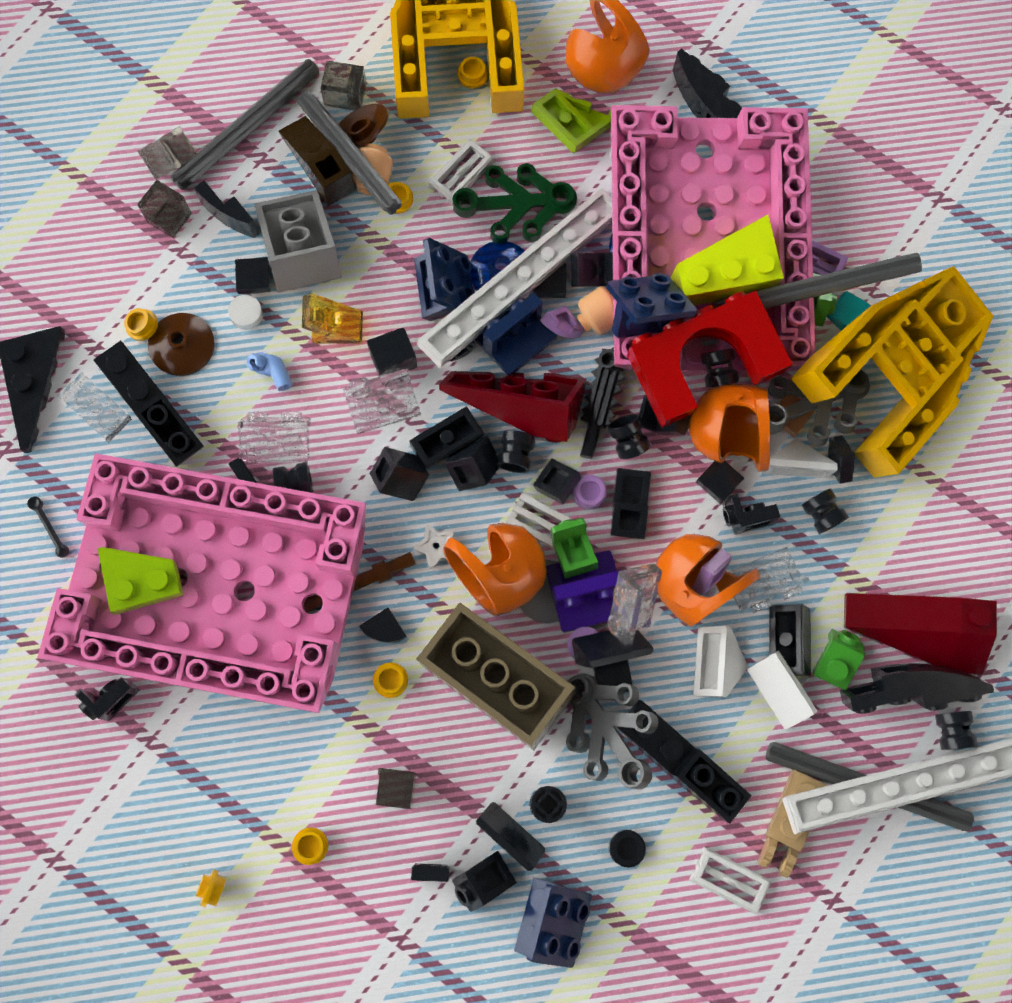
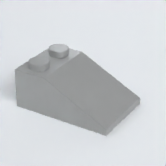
M317 190L254 204L278 293L342 278L336 247Z

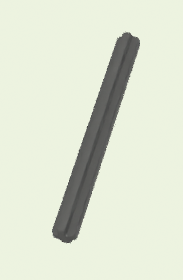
M306 59L171 174L173 183L181 190H185L317 77L319 75L318 66L311 59Z
M308 90L302 91V95L297 97L298 105L318 130L335 147L344 162L380 207L390 215L395 214L397 209L401 208V200L315 95L311 94Z
M912 253L757 290L756 292L764 308H770L919 273L922 271V262L919 253ZM727 298L716 300L715 308L726 304L725 300Z
M777 742L770 743L766 751V759L768 761L831 784L867 776L866 774ZM932 798L898 807L961 831H970L974 821V815L971 812Z

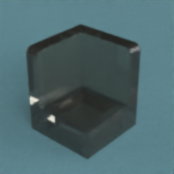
M327 61L320 87L324 105L348 110H356L362 107L367 85L364 66Z
M180 126L156 138L137 151L155 180L179 168L196 154Z
M158 180L153 183L138 203V207L147 223L172 238L177 235L192 215L184 196Z
M378 768L379 783L376 805L412 809L417 773Z

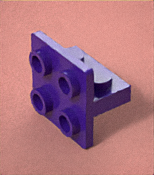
M610 550L595 553L598 560V569L565 579L559 563L546 566L548 583L563 633L574 631L580 627H589L628 616L629 612L622 591L626 584L622 570L617 571Z

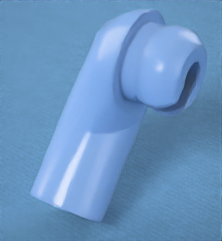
M264 352L252 353L248 356V368L258 374L272 377L278 391H284L292 387L293 383L280 357Z

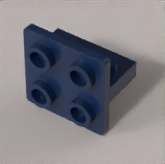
M427 238L423 240L424 254L414 258L422 319L433 321L451 313L475 292L472 286L471 263L468 256L434 239Z
M658 273L648 277H624L621 280L608 281L607 289L617 301L612 332L617 338L638 336L645 333H661L664 331L663 327L674 320L696 316L697 308L668 275Z
M535 293L526 300L521 298L516 301L509 311L502 317L492 320L485 327L484 332L474 339L508 376L513 375L557 339V334L549 330L540 321L542 318L543 302Z
M534 877L514 951L527 956L526 959L533 963L573 968L575 960L580 953V941L585 922L590 914L592 895Z

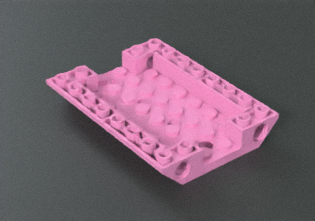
M611 106L613 280H621L624 277H648L658 273L671 277L678 263L766 215H769L784 277L779 285L813 277L808 108L743 107L737 118H682L677 115V106ZM699 145L710 147L712 156L709 158L700 157L696 152V147ZM700 207L710 208L713 211L714 218L710 221L702 220L697 214V209ZM613 297V320H614L615 309H616V304H617V301L614 299V297ZM814 297L765 308L793 364L786 372L799 370L816 352ZM715 302L695 305L697 311L709 305H713L715 309ZM694 316V317L681 318V319H682L683 322H685V321H688V320H690V319H692V318H695V316ZM614 335V366L634 371L627 353L630 346L633 345L632 341L641 335L617 338ZM700 338L689 342L682 348L680 353L682 374H707L706 366L702 364L701 354L731 349L733 347L716 338L717 344L714 348L704 347L700 342ZM735 350L734 369L738 371V374H748ZM728 363L712 366V369L728 366Z
M95 453L76 519L86 525L73 575L68 590L61 588L56 590L37 658L320 713L334 679L364 546L366 503ZM106 547L174 560L177 563L178 571L183 570L187 573V582L182 586L184 596L117 615L110 613L97 548ZM245 583L253 584L255 588L253 597L247 601H240L237 596L239 587ZM314 595L320 596L323 601L321 610L315 614L306 613L304 609L306 599Z

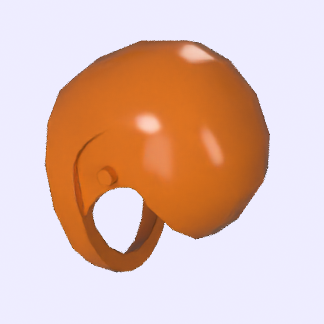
M590 0L592 14L603 34V38H599L585 30H571L566 42L565 62L572 77L584 88L597 93H616L629 85L643 69L649 57L650 48L639 24L619 0ZM600 2L614 14V28L606 18Z
M727 384L708 389L697 400L698 408L690 416L688 429L695 449L709 459L719 463H723L729 455H742L754 461L758 472L769 470L770 416L767 389L741 384Z
M507 523L489 525L487 528V539L491 559L485 565L463 544L453 538H448L443 547V553L458 579L479 605L495 617L510 613L525 605L544 585L547 573L545 554L537 539L523 526Z
M695 533L685 534L674 539L658 557L653 571L654 587L661 601L679 620L689 627L697 624L760 578L757 568L740 576L725 571L723 577L716 583L719 593L712 597L698 595L692 589V586L702 566L720 551L723 545L722 542L711 536Z

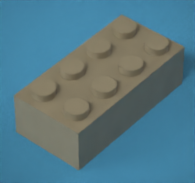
M460 602L416 658L426 670L533 751L576 694L575 686Z

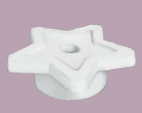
M427 525L425 527L424 539L415 544L413 550L424 554L429 568L433 569L439 561L446 559L443 547L448 538H453L454 531L438 532L432 526ZM434 543L439 544L438 549L433 548Z

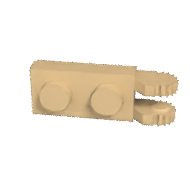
M797 770L790 772L765 833L767 838L760 853L758 865L765 868L769 866L773 860L778 842L787 847L779 866V875L785 878L790 876L797 861L798 852L802 851L809 831L794 835L782 798L828 785Z

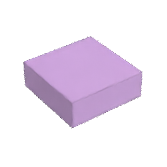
M723 549L718 551L702 566L692 589L700 595L707 593L723 577L731 561V555Z

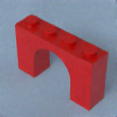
M756 290L746 295L743 291L735 293L725 300L726 304L715 309L713 305L706 306L696 312L695 318L685 322L682 319L674 320L663 327V332L654 336L651 333H645L632 341L633 345L630 346L627 357L662 428L692 415L698 408L680 368L682 348L695 339L714 337L730 344L738 353L754 386L785 373L793 365Z

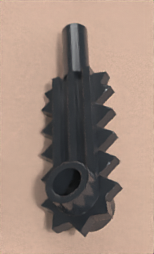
M614 347L611 349L602 348L599 357L594 359L599 367L591 371L595 376V380L588 384L592 389V393L584 396L589 404L581 409L584 414L580 420L584 421L588 427L580 456L586 459H593L601 428L606 429L611 423V419L616 417L611 411V408L619 405L614 397L623 392L619 388L618 383L626 378L622 375L624 368L614 366Z

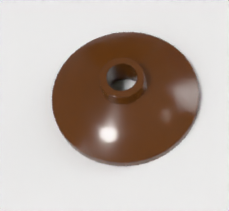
M369 104L351 112L338 125L356 147L359 148L376 140L377 135L383 130L388 121L389 113L382 104Z
M175 313L163 318L158 322L155 333L148 339V352L153 363L161 371L174 376H186L202 369L211 359L215 346L214 336L208 324L200 317L189 313ZM176 337H184L183 341L180 344L173 343V340Z

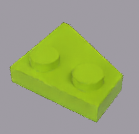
M556 88L532 105L531 113L573 154L611 127V111L606 115L591 109L592 103L583 99L573 98L570 94Z
M106 547L97 548L110 613L117 615L184 596L177 563L174 560Z

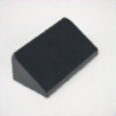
M466 406L409 440V443L425 468L429 469L484 436L485 433Z
M803 604L769 606L770 655L779 650L795 676H811L810 608Z
M631 625L572 639L575 664L589 668L646 656L654 652L653 646L636 627Z
M495 802L490 803L476 820V824L528 872L535 868L545 853V847Z

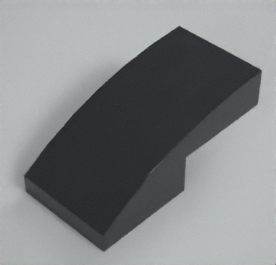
M205 180L194 187L201 204L216 219L246 236L255 238L259 235L253 218L235 197H232L223 204Z
M613 252L571 254L572 287L607 286L608 281H613Z
M617 468L611 518V536L645 540L651 472Z

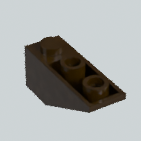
M306 116L278 131L327 206L355 191L352 172L335 147Z

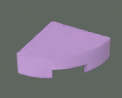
M565 306L545 313L540 320L549 330L565 338H579L585 331L583 326Z

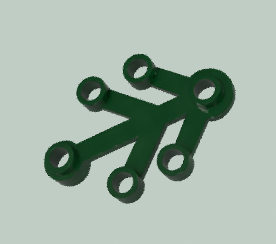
M524 163L517 169L518 183L504 174V170L500 166L493 165L486 169V184L491 188L500 187L509 195L478 197L472 189L462 188L454 193L452 201L454 212L462 218H469L477 211L511 209L501 221L495 222L490 229L491 240L496 244H504L509 240L510 230L532 207H544L534 219L527 220L523 224L522 235L526 241H538L541 237L542 228L556 213L566 214L575 208L577 194L570 184L566 182L552 184L537 173L533 165ZM524 172H528L531 174V176L524 177L521 174ZM493 174L500 176L498 179L490 178ZM519 184L523 186L533 185L542 193L531 194ZM557 198H563V199H565L566 201L561 202V201H557L556 199H557ZM463 204H468L471 207L463 208L460 206ZM535 228L537 232L529 233L527 229ZM503 230L505 234L500 236L496 235L495 232Z

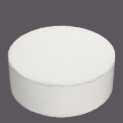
M240 295L229 304V317L232 323L240 329H253L259 325L263 318L262 307L253 296Z

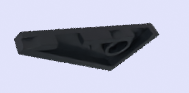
M61 326L0 341L1 364L19 447L24 453L32 452V446L37 440L39 433L37 423L41 409H45L52 386L51 377L56 371L58 364L55 358L60 340L64 341L65 331Z

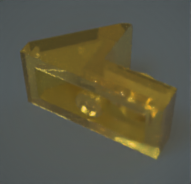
M313 293L303 296L302 328L312 331L313 343L358 344L362 342L363 311Z

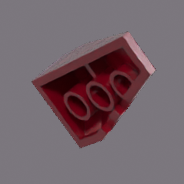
M451 371L440 382L439 390L532 436L558 443L562 441L567 442L576 428L587 378L556 373H544L543 379H525L524 373H514L513 376L495 378V375L491 372Z
M846 593L844 597V628L877 643L891 646L914 659L918 658L932 665L961 670L971 675H983L997 636V601L960 597Z

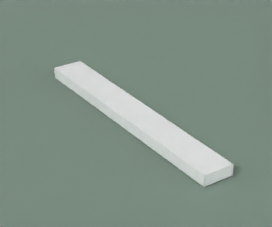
M603 188L599 189L419 338L417 346L439 368L444 366L483 333L485 327L492 320L502 317L516 301L528 295L571 258V254L579 252L612 224V196Z
M1012 738L786 796L782 800L793 833L795 835L1011 778Z

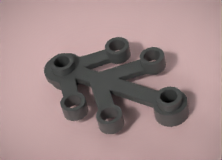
M860 370L835 398L811 403L794 382L788 381V379L782 376L772 378L768 387V393L773 398L783 399L789 394L805 399L786 407L776 403H769L770 434H776L783 430L786 422L817 409L814 424L809 429L807 439L814 446L825 445L830 436L828 424L832 402L843 398L842 412L837 415L834 427L842 434L852 433L857 424V417L855 415L857 400L864 398L870 390L868 375Z
M580 673L571 677L568 682L575 686L576 694L570 701L573 705L570 733L566 738V745L570 751L584 753L589 749L588 760L583 768L586 778L602 781L607 777L609 769L607 763L603 760L606 740L621 763L618 772L621 784L626 788L636 790L647 787L652 780V771L649 764L644 760L636 759L616 727L634 728L638 732L652 734L658 727L657 716L645 710L638 711L637 713L605 711L598 701L616 700L621 705L633 706L639 699L637 687L627 683H621L618 686L598 685L596 679L586 673ZM629 689V697L625 700L624 693ZM587 712L593 720L591 737L584 732ZM645 717H648V725L644 728L643 720ZM580 736L581 742L580 745L577 747L576 740ZM598 764V773L594 775V766ZM640 769L641 775L639 780H637L636 775L638 770Z

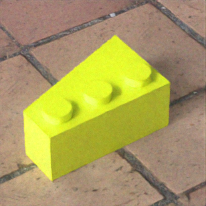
M769 215L758 219L676 265L670 278L694 306L712 303L741 291L748 293L779 285L784 277Z

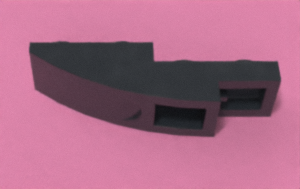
M681 48L677 52L672 71L682 97L695 117L737 118L742 107L736 101L726 97L730 85L726 83L722 76L713 73L701 64L697 57L689 55Z
M121 340L93 360L176 467L204 448V445Z
M915 663L870 668L873 682L849 687L846 690L840 689L842 703L851 711L859 714L873 712L877 709V706L888 703L890 705H904L911 702V698L923 708L936 711L948 707V703L956 701H979L982 699V695L994 692L993 685L964 671L939 665Z
M638 700L628 713H637L641 710L654 713L658 718L656 731L652 734H645L636 731L634 728H616L637 745L638 749L673 780L730 824L752 795L702 750L689 743L644 701ZM645 717L643 720L644 728L648 725V717Z

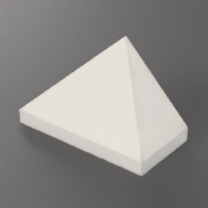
M795 438L770 458L769 470L762 472V474L828 479L838 470V463Z
M698 627L693 696L727 697L748 669V665L731 627Z

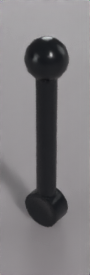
M31 497L27 501V505L31 510L36 511L56 547L55 554L60 558L68 556L69 548L66 545H62L42 509L43 501L39 497Z

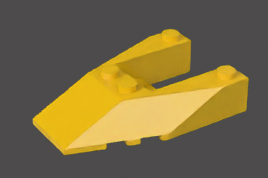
M395 1L394 7L391 8L390 20L398 119L429 117L424 47L486 43L492 113L523 111L524 81L517 6L514 1Z
M951 266L871 305L815 352L791 379L811 403L835 398L871 358L901 394L902 398L854 453L874 478L900 474L958 406L960 401L957 397L962 383L968 381L972 371L969 367L974 353L980 351L993 314L955 266Z

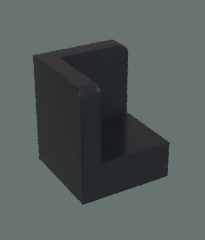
M399 328L366 341L380 381L417 368L416 355L404 328Z
M488 436L480 437L449 456L444 463L459 491L487 485L499 469L496 465L498 455Z
M384 447L369 473L381 494L410 501L416 499L430 475L416 455Z

